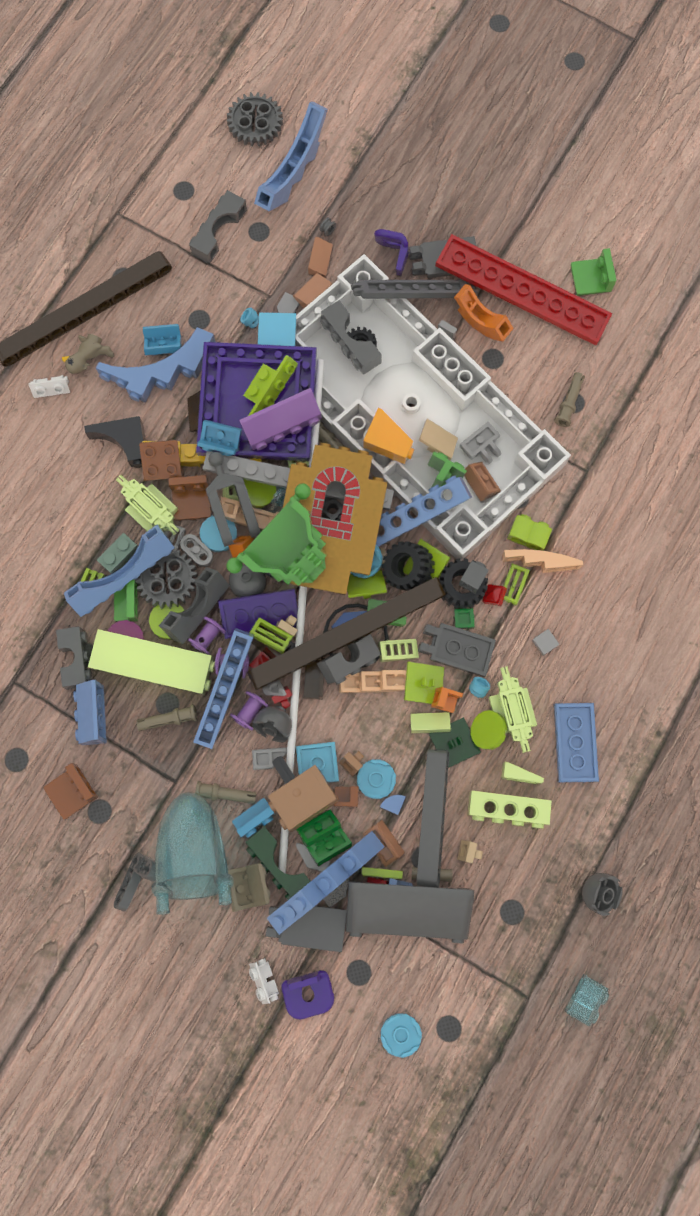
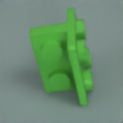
M433 452L428 462V466L439 471L432 487L445 485V480L452 476L463 478L467 472L463 465L458 462L453 463L448 460L445 454L440 452Z

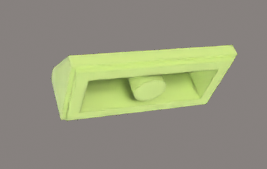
M449 712L410 714L411 733L451 731Z

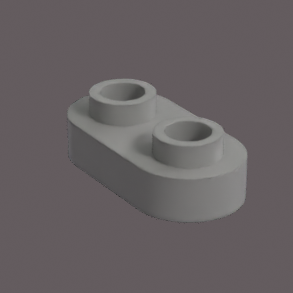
M187 534L182 537L180 541L182 550L198 566L207 567L212 563L213 554L211 550L195 535ZM189 543H194L192 548L187 547ZM203 555H206L207 559L204 561L201 560V557Z

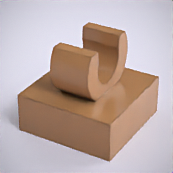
M359 751L354 756L348 752L339 764L353 777L362 768L363 765L360 761L364 756Z

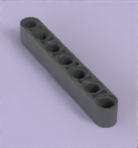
M428 749L417 886L439 888L449 767L448 750Z

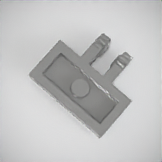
M487 422L464 440L459 447L471 460L480 454L482 459L490 464L492 458L485 449L489 447L490 451L496 457H499L501 451L493 442L500 437V434Z

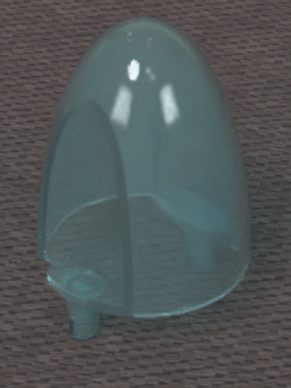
M185 792L178 795L167 807L159 826L155 854V882L152 884V893L156 896L157 915L170 913L169 899H199L219 894V905L232 904L231 888L234 885V878L228 874L223 840L215 812L203 797L193 792Z

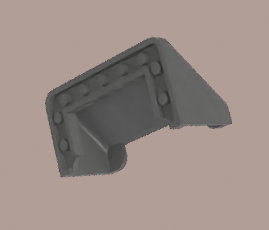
M349 881L346 932H350V936L362 937V933L446 938L452 939V943H464V940H467L469 936L474 890L469 888H438Z

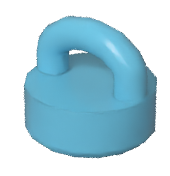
M250 307L243 312L240 321L247 327L255 328L259 323V316Z
M474 677L470 683L469 690L474 696L483 698L491 686L486 679Z

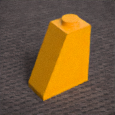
M378 408L363 440V448L405 464L407 459L411 460L415 451L412 448L413 440L381 408Z

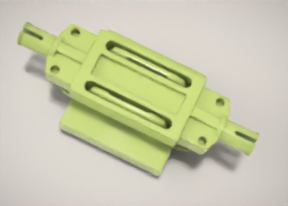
M120 475L119 477L123 480L122 482L117 477L116 481L123 486L121 493L130 504L125 511L146 531H149L158 524L163 531H170L173 535L179 532V528L174 525L173 521L175 518L173 515L179 509L152 483L146 488L135 479L128 482L123 475Z
M508 666L502 667L500 670L503 680L497 683L499 688L498 695L488 697L492 711L501 714L505 718L507 723L505 734L510 733L513 741H520L522 753L529 752L531 750L528 739L533 736L531 727H536L537 722L528 689L519 686L518 678L510 677Z

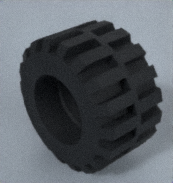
M401 541L398 542V545L393 544L392 549L386 551L387 556L383 557L385 562L382 564V568H384L382 573L383 576H386V582L396 589L409 591L433 578L431 573L435 571V569H432V566L435 565V562L431 560L433 558L432 554L428 553L429 550L412 542ZM411 557L413 568L410 574L405 576L403 571L404 564Z
M464 558L463 561L456 559L454 563L452 561L448 563L439 579L446 593L441 599L443 601L446 600L449 607L453 605L454 609L459 607L462 609H467V607L473 608L475 604L478 605L487 591L488 578L486 577L476 594L472 592L460 593L454 589L452 579L456 576L464 575L471 563L468 562L467 558Z

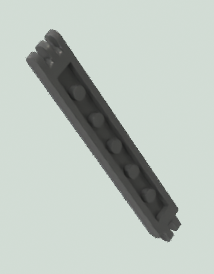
M359 280L357 283L351 284L354 296H361L363 299L454 298L465 284L470 285L476 296H478L475 286L464 280Z

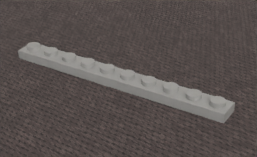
M207 451L203 471L216 473L215 467L210 465L208 460L209 455L213 452ZM223 455L224 461L222 466L224 473L242 477L249 481L287 488L290 468ZM338 481L331 482L327 486L325 497L344 501L345 486ZM386 489L383 509L390 510L394 490Z

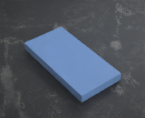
M594 703L554 704L558 783L599 782Z

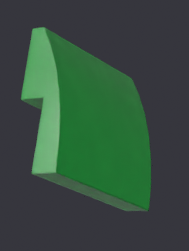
M331 809L296 829L318 867L352 847V842L341 828V823Z

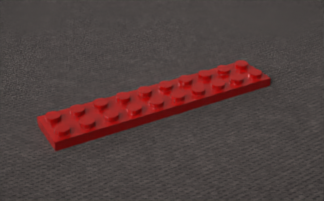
M451 234L435 264L436 267L594 345L598 344L613 314Z

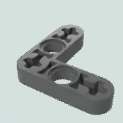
M137 852L116 895L114 908L125 912L132 901L141 878L154 882L159 876L161 864L151 857Z

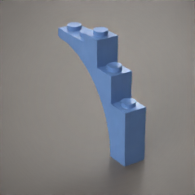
M313 101L309 102L304 120L293 145L274 174L258 187L254 204L271 211L288 202L292 185L302 180L306 164L315 160L320 144L318 140L328 110L327 108Z
M197 327L190 339L179 350L161 361L142 367L128 368L99 362L96 370L101 379L108 382L111 380L116 382L119 387L126 388L132 400L146 402L154 385L160 389L172 391L180 373L188 378L194 377L197 379L202 370L204 342H216L213 333Z
M371 831L268 916L267 920L280 935L385 846Z

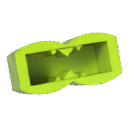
M521 514L515 517L507 539L532 550L544 551L552 528L545 522L539 521L537 523L532 521L531 517Z

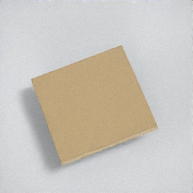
M426 419L419 441L427 445V450L430 452H440L445 454L449 460L452 459L458 438L431 420Z

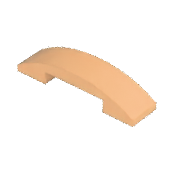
M221 496L220 503L225 518L247 526L241 505L239 504L240 502ZM253 508L260 530H263L279 513Z

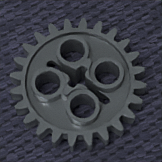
M250 92V97L243 94L244 99L237 97L238 103L232 102L233 107H229V113H227V125L229 132H232L233 138L237 137L238 142L243 140L244 145L250 142L253 147L256 142L258 146H260L262 141L266 145L267 139L273 141V136L278 137V131H281V126L283 125V113L281 112V107L277 105V101L273 102L272 97L266 99V94L260 97L259 92H257L256 96H253L252 92ZM255 107H257V116H256V118H255ZM255 121V131L253 132V123Z
M172 550L168 556L159 559L153 567L147 568L138 577L140 579L135 580L136 584L140 585L137 587V590L142 592L140 594L141 597L146 598L145 601L148 604L152 602L153 607H156L159 603L161 609L164 608L165 604L171 609L173 603L179 607L178 601L180 600L186 603L184 597L191 598L189 591H196L192 585H195L196 580L193 578L198 577L197 572H193L196 570V567L192 565V559L187 560L186 553L181 556L180 550H177L175 554ZM164 563H167V569H166V570H167V573H168V575H169V577L167 578L168 586H169V591H170L169 594H166V593H167V584H166L165 581H164V580L166 579V574H165V569H164ZM173 566H180L177 571H171ZM155 568H161L160 572L152 573ZM176 583H181L179 589H173V586ZM156 586H162L159 592H154Z

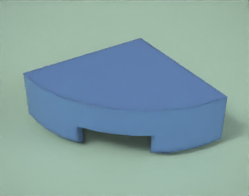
M390 796L382 802L380 808L398 815L406 796Z

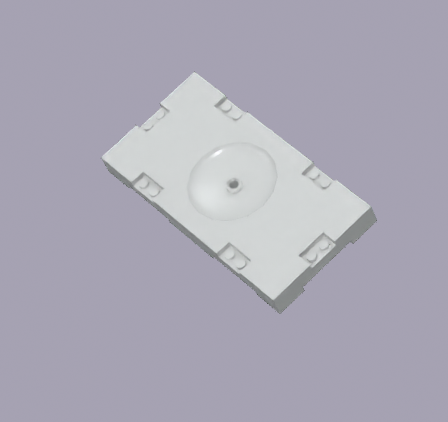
M363 254L337 276V281L296 315L295 346L316 347L317 360H324L320 411L322 419L320 421L324 423V426L330 432L335 434L336 438L345 447L350 448L351 452L357 453L358 450L369 452V455L373 456L370 472L375 477L383 478V482H387V489L394 490L393 496H397L406 505L412 502L411 499L419 494H422V496L428 494V489L432 487L439 474V471L428 466L433 453L427 450V445L419 441L426 419L431 420L458 438L450 461L460 463L464 466V469L469 464L483 462L501 492L484 501H480L466 478L463 477L472 498L422 524L455 559L462 561L518 507L530 499L567 464L571 454L545 429L542 431L491 382V377L441 328L437 329L407 299H363L361 296H354L351 289L352 283H357L359 280H389ZM338 300L350 313V324L346 329V333L348 331L351 333L352 328L356 331L357 327H360V330H363V327H366L367 331L370 329L372 334H375L377 349L382 354V363L364 375L360 370L357 371L354 368L351 358L348 359L344 355L341 345L334 342L331 332L328 329L325 330L320 322L321 311ZM410 403H411V404H414L415 406H414V407H409V406H407V404H410ZM378 408H381L413 440L412 448L415 451L411 460L407 459L405 464L363 448V440ZM487 422L500 434V437L493 443L499 448L501 455L496 457L489 447L485 449L492 458L490 464L486 463L480 454L471 460L459 447L464 440ZM449 489L444 491V498L446 500L452 498V492ZM429 498L426 503L427 507L433 509L435 501ZM414 507L411 508V511L418 516V510Z

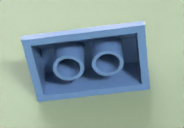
M96 680L77 684L76 690L73 693L74 701L77 702V710L74 712L75 721H78V729L75 731L76 741H79V744L83 746L107 743L104 685Z

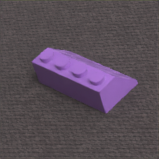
M311 388L239 421L252 450H261L272 441L279 442L290 433H299L307 425L311 427L318 424L322 416Z

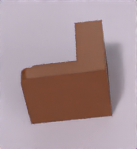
M336 786L334 793L339 801L334 804V807L358 808L359 786Z

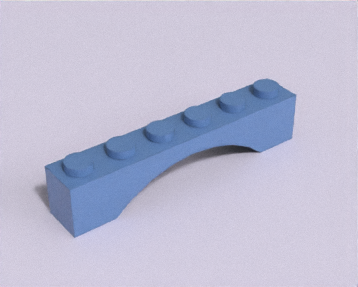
M157 524L141 536L139 546L134 555L122 568L101 579L78 582L64 592L65 599L80 617L93 611L94 607L107 601L116 591L122 590L128 582L138 578L147 568L153 567L159 559L168 556L175 547Z

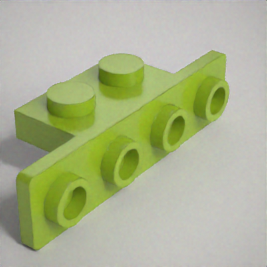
M286 355L276 371L263 363L243 395L255 403L248 416L274 405L275 400L298 365L295 360Z

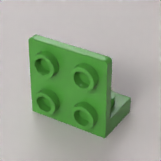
M610 248L603 249L598 259L571 262L570 266L577 296L612 292L617 280Z

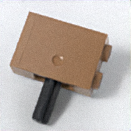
M282 756L272 761L285 785L268 796L270 799L268 804L274 813L278 812L281 817L279 823L284 830L295 831L339 801L316 765L295 778Z

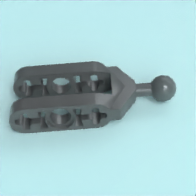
M220 452L211 453L208 460L210 465L215 467L217 476L205 490L224 547L234 543L216 490L231 485L235 486L251 538L257 537L260 534V529L243 478L224 473L222 466L224 461L223 455Z

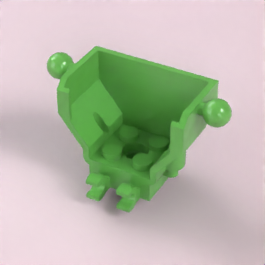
M301 483L297 485L294 496L290 498V501L243 552L238 554L237 558L228 560L226 567L230 573H239L243 567L242 563H244L253 572L270 573L278 582L283 580L289 585L293 580L299 586L301 583H312L324 571L327 554L322 548L326 543L321 539L323 535L312 525L310 511L300 502V500L307 499L311 494V489L307 484Z

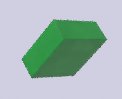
M473 608L454 609V625L456 628L474 629Z

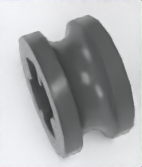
M329 217L321 223L319 228L326 236L331 235L336 228V223L334 221L331 222L332 220Z

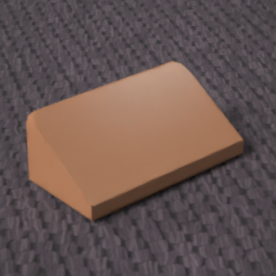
M319 237L314 239L308 274L315 275L318 273L326 277L333 244Z
M316 273L293 297L305 308L327 290L332 283Z
M483 462L469 464L465 468L467 472L464 477L480 501H484L501 492Z
M383 820L363 833L365 837L373 831L385 846L376 854L385 867L405 853Z

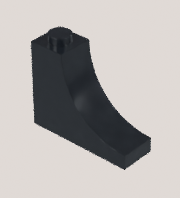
M140 416L84 426L89 440L102 439L118 445L126 453L131 467H142L139 444L142 441H146Z

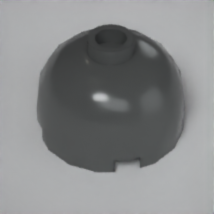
M242 563L243 567L239 573H230L229 585L236 597L261 594L266 588L267 578L263 572H253L244 563Z
M270 706L261 709L252 722V727L257 733L265 738L267 734L274 737L272 741L286 742L292 730V720L286 713V709L281 706Z
M607 873L591 875L585 881L582 890V898L586 906L601 916L610 915L608 912L612 909L616 910L622 899L623 889L618 883L620 880Z

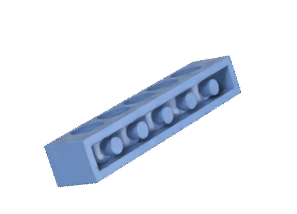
M452 476L445 480V485L441 487L436 485L428 489L429 493L425 496L419 494L411 499L412 502L410 504L402 503L396 506L395 512L391 514L389 512L383 513L380 525L384 527L385 533L382 536L377 535L376 545L380 547L471 499L472 496L463 478ZM446 489L452 492L450 500H446L443 496ZM429 498L435 501L433 509L427 507L426 503ZM413 507L418 510L416 518L410 515V510ZM396 516H398L401 519V525L399 527L395 526L393 523V520Z
M237 628L234 630L193 743L210 749L213 748L254 638L253 634Z

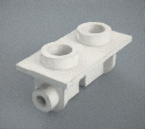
M64 375L51 377V380L47 378L34 379L29 383L34 398L70 393L68 387L69 380Z
M264 958L255 963H250L249 974L251 979L255 981L258 1000L262 1004H269L270 1001L279 999L275 980L269 982L266 980V978L273 976L269 962H266Z

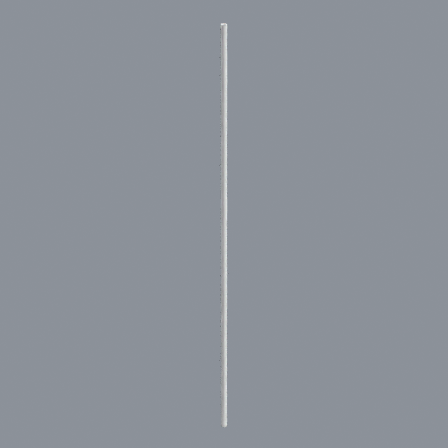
M322 359L317 360L314 397L320 411L324 360ZM320 422L312 426L309 467H311L314 447L318 445ZM302 586L299 587L296 627L298 631L296 632L295 647L303 644L307 587ZM301 669L293 672L290 705L292 730L288 737L286 763L292 773L294 769ZM281 826L278 869L286 873L289 830H284Z

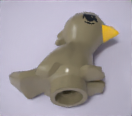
M88 334L86 338L79 335L78 338L82 343L78 351L71 356L62 357V360L68 372L79 374L86 370L87 366H90L89 363H86L87 360L99 355H107L113 358L114 353L109 346L101 345L102 339L98 336Z

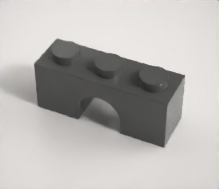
M79 626L56 630L58 649L62 652L72 651L75 655V659L70 666L60 668L62 687L66 690L75 689L77 684L92 680V673L88 669L87 664L90 661V655L85 646V643H88V636L86 631Z
M371 634L347 645L351 653L349 662L344 659L341 652H338L317 663L327 684L334 682L336 685L346 680L345 676L349 674L354 675L361 671L360 667L363 665L369 666L376 662L375 658L380 656L381 653Z

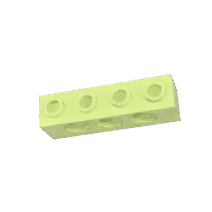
M470 791L467 815L472 816V820L484 821V818H492L493 823L504 824V820L512 821V825L524 826V823H532L533 828L544 829V825H550L552 800ZM486 802H491L494 805L492 813L485 811L484 805ZM507 804L511 805L514 809L511 816L504 812V807ZM526 807H530L533 810L531 818H527L524 814Z

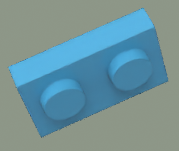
M179 324L143 327L145 355L173 354L182 347Z
M204 420L201 438L197 446L202 447L205 451L212 452L216 450L220 451L222 455L232 456L239 449L242 429Z
M263 798L236 817L232 823L240 837L246 836L249 838L257 832L256 828L261 824L266 826L273 821L272 816L275 813L270 808L266 799Z

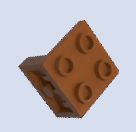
M177 440L141 442L139 444L144 481L176 478L184 475L183 466L181 467Z
M206 475L168 478L169 487L172 491V503L179 509L173 515L175 521L211 517V506L205 490L209 485Z
M74 763L66 766V772L43 787L64 820L98 798L78 765Z

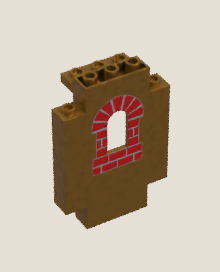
M319 443V445L314 447L311 467H307V464L302 462H296V465L291 464L283 508L290 501V498L294 496L297 485L304 483L310 487V496L307 499L300 500V502L310 511L312 525L323 535L321 539L326 545L322 550L327 554L324 571L312 583H301L299 586L346 595L350 572L370 575L387 482H383L384 479L379 477L368 479L373 457L369 455V452L358 450L356 453L351 452L350 448L339 446L336 449L331 448L330 444ZM334 481L341 482L346 489L340 521L321 518L327 486ZM293 580L289 583L292 585H297Z

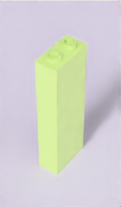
M98 629L88 667L205 695V691L210 689L211 680H209L210 672H214L215 661H213L214 657L211 655Z

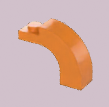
M465 284L454 297L460 306L458 312L468 324L486 337L503 342L514 329L506 315L496 314L487 309L479 301L470 285Z

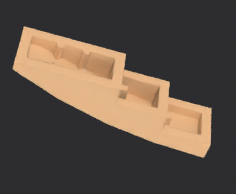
M519 549L504 550L502 554L503 562L521 561L523 568L541 566L542 573L578 570L583 566L582 560L548 551Z
M406 670L361 671L354 675L349 674L345 676L346 680L339 684V693L405 691Z

